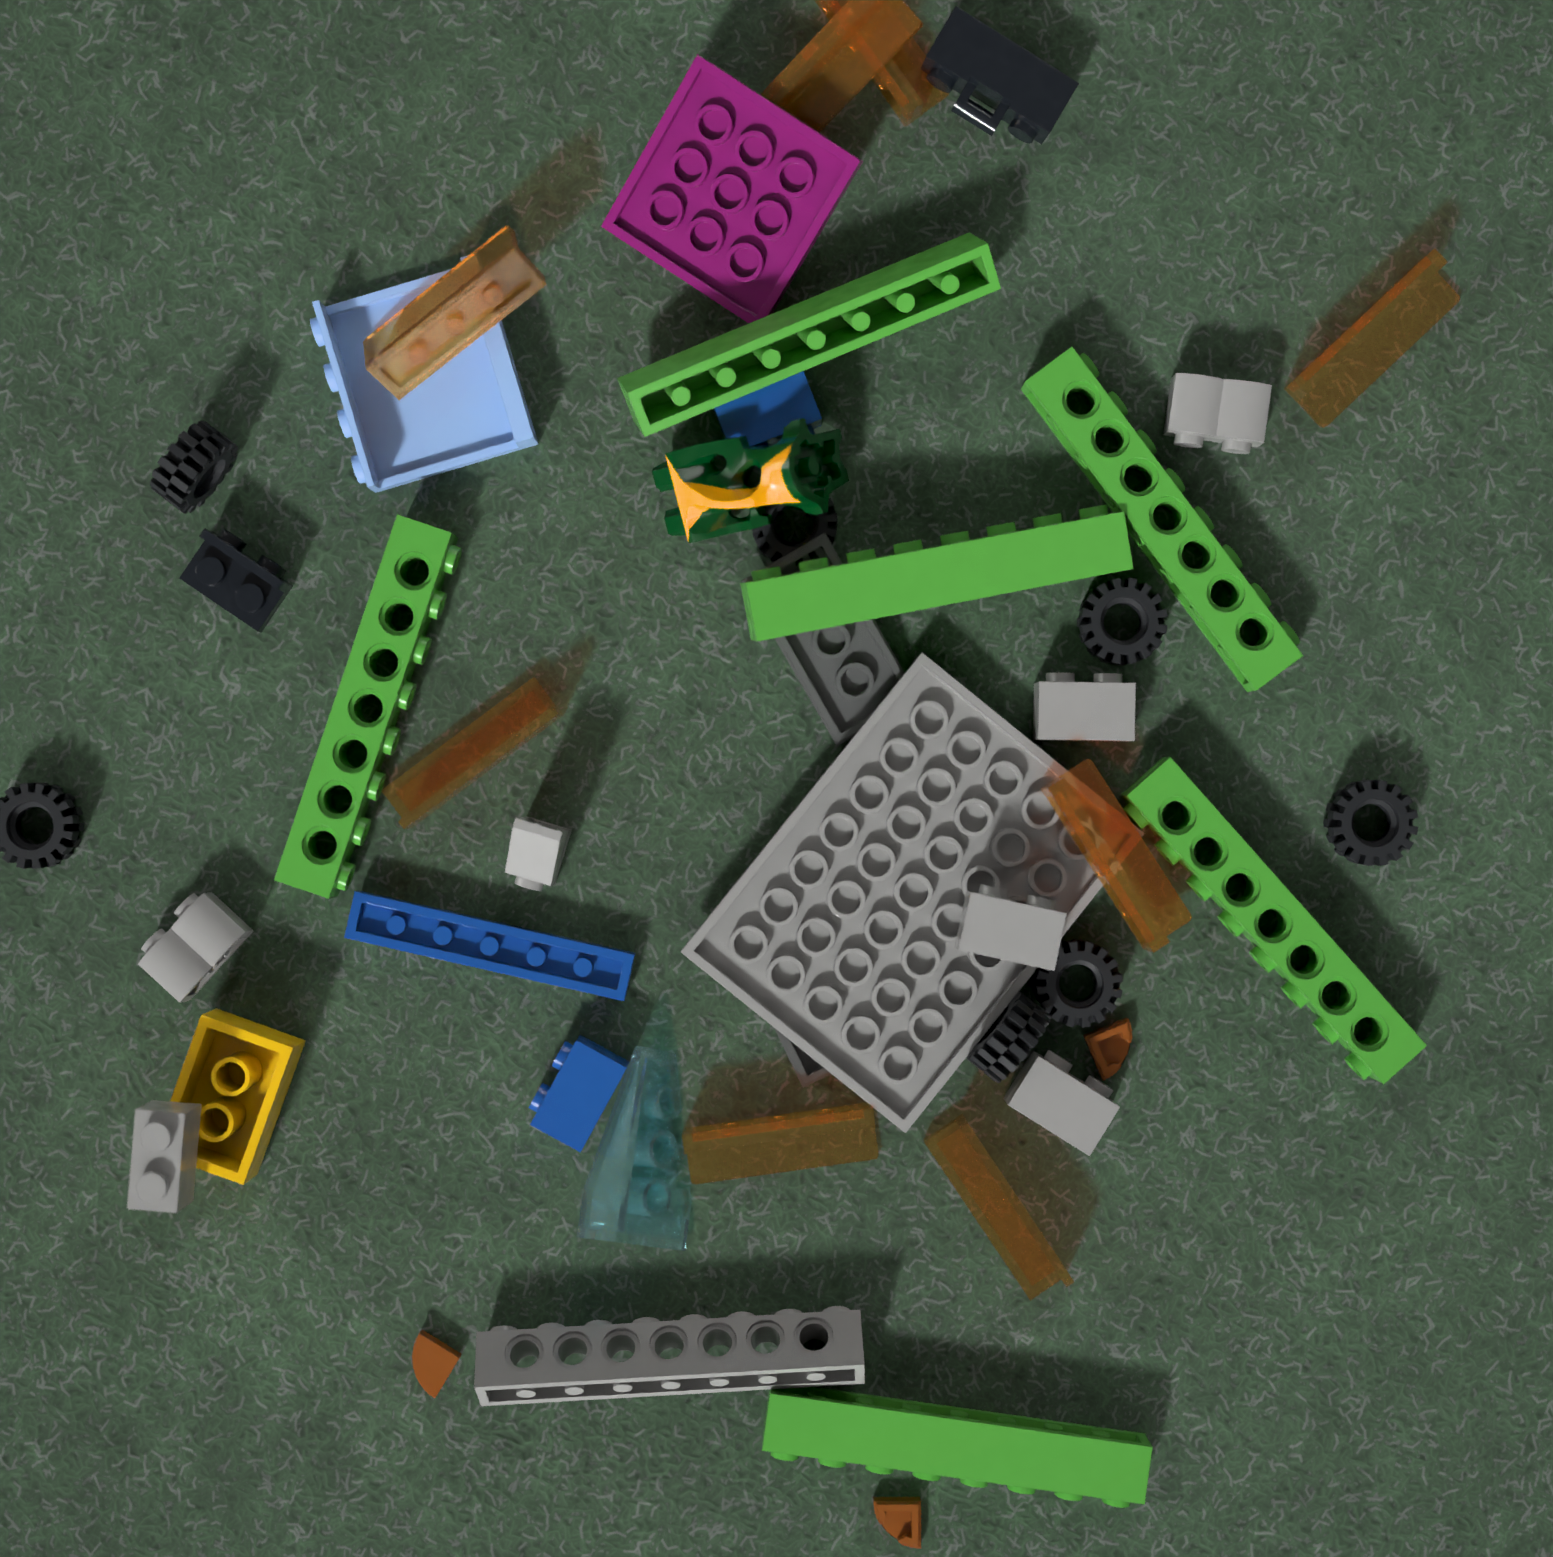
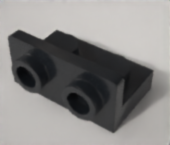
M204 528L199 537L205 541L179 579L256 631L262 633L293 587L292 584L282 578L287 570L264 555H261L259 560L256 561L244 553L243 550L247 543L228 530L222 528L216 534Z

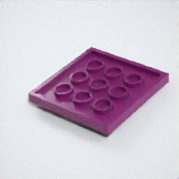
M697 55L601 227L747 323H751L773 314L863 161L704 57Z

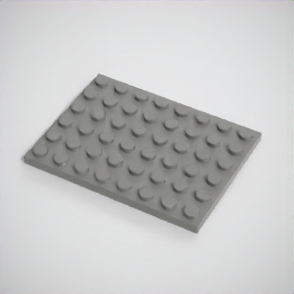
M921 653L680 952L906 1133L1038 968L961 951L955 948L966 892L978 893L980 884L1009 890L1007 900L1026 904L1028 895L1055 900V911L1067 913L1063 937L1145 833L929 657Z

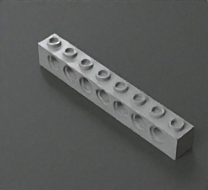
M832 1306L824 1309L822 1312L802 1313L797 1309H783L776 1312L775 1315L758 1316L750 1312H735L724 1318H707L703 1315L691 1314L682 1317L680 1320L660 1321L652 1317H642L634 1320L632 1323L612 1324L606 1320H593L586 1323L585 1326L565 1327L559 1323H545L535 1329H517L512 1326L502 1325L493 1327L490 1331L476 1333L474 1388L481 1406L865 1384L861 1311L850 1310L843 1306ZM812 1339L821 1340L826 1344L817 1351H811L803 1347L804 1343ZM764 1342H771L778 1346L775 1351L767 1354L755 1350L759 1344ZM716 1345H724L730 1348L722 1356H712L707 1353L710 1348ZM668 1348H678L682 1351L679 1356L673 1359H664L659 1356ZM623 1350L634 1353L629 1360L624 1362L612 1360L616 1353ZM581 1353L586 1355L584 1360L578 1364L568 1365L564 1363L565 1359L572 1354ZM526 1356L538 1358L529 1367L520 1368L516 1366Z

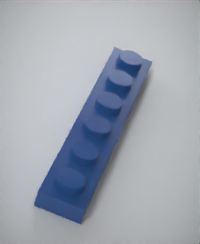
M360 890L354 892L344 938L621 1001L626 999L636 953Z

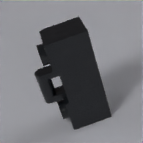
M955 6L921 66V70L928 74L926 79L932 86L946 93H950L952 89L960 93L951 110L952 112L991 136L1000 121L1003 120L1009 124L1008 131L1014 137L1029 144L1035 140L1042 145L1079 85L1072 78ZM973 96L995 110L994 114L969 98Z

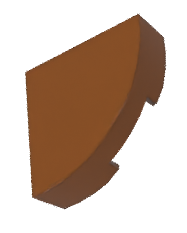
M1127 1017L1083 1035L1101 1080L1104 1081L1114 1075L1120 1069L1128 1054L1132 1041V1029Z
M421 1330L413 1347V1369L421 1387L435 1399L462 1354L424 1330Z
M873 1497L876 1518L886 1532L904 1546L921 1549V1498Z

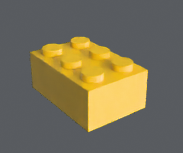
M217 1008L201 1014L170 1100L171 1102L201 1104L197 1169L242 1185L258 1174L306 1040Z

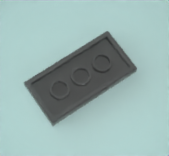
M824 532L761 569L780 566L781 575L800 572L799 565L796 566L795 561L803 558V561L811 560L809 553L815 551L819 558L827 557L829 566L842 564V561ZM752 575L744 578L741 582L752 581ZM874 619L774 638L836 746L849 740L857 733L905 673Z

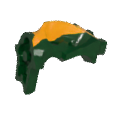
M805 418L791 421L786 425L781 441L769 447H750L747 437L739 436L707 441L666 453L667 461L654 467L652 474L656 488L660 492L675 490L679 507L666 510L664 520L668 534L671 536H687L688 543L762 527L773 523L772 515L766 513L764 505L771 504L795 506L801 508L805 513L813 515L828 512V500L831 492L849 481L847 469L840 458L841 430L836 429L812 435L809 432ZM723 455L727 460L724 470H718L714 465L715 456ZM758 466L761 469V482L757 487L753 488L747 484V481L754 467ZM749 508L750 512L748 516L739 518L733 516L731 510Z

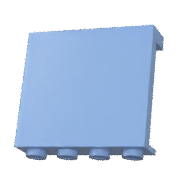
M479 252L461 257L462 266L326 307L319 300L312 302L316 317L310 319L311 329L319 347L325 345L330 363L323 365L325 376L333 393L339 391L344 408L337 410L338 420L346 438H353L357 455L351 456L352 467L359 484L366 482L367 487L375 493L538 445L487 269Z

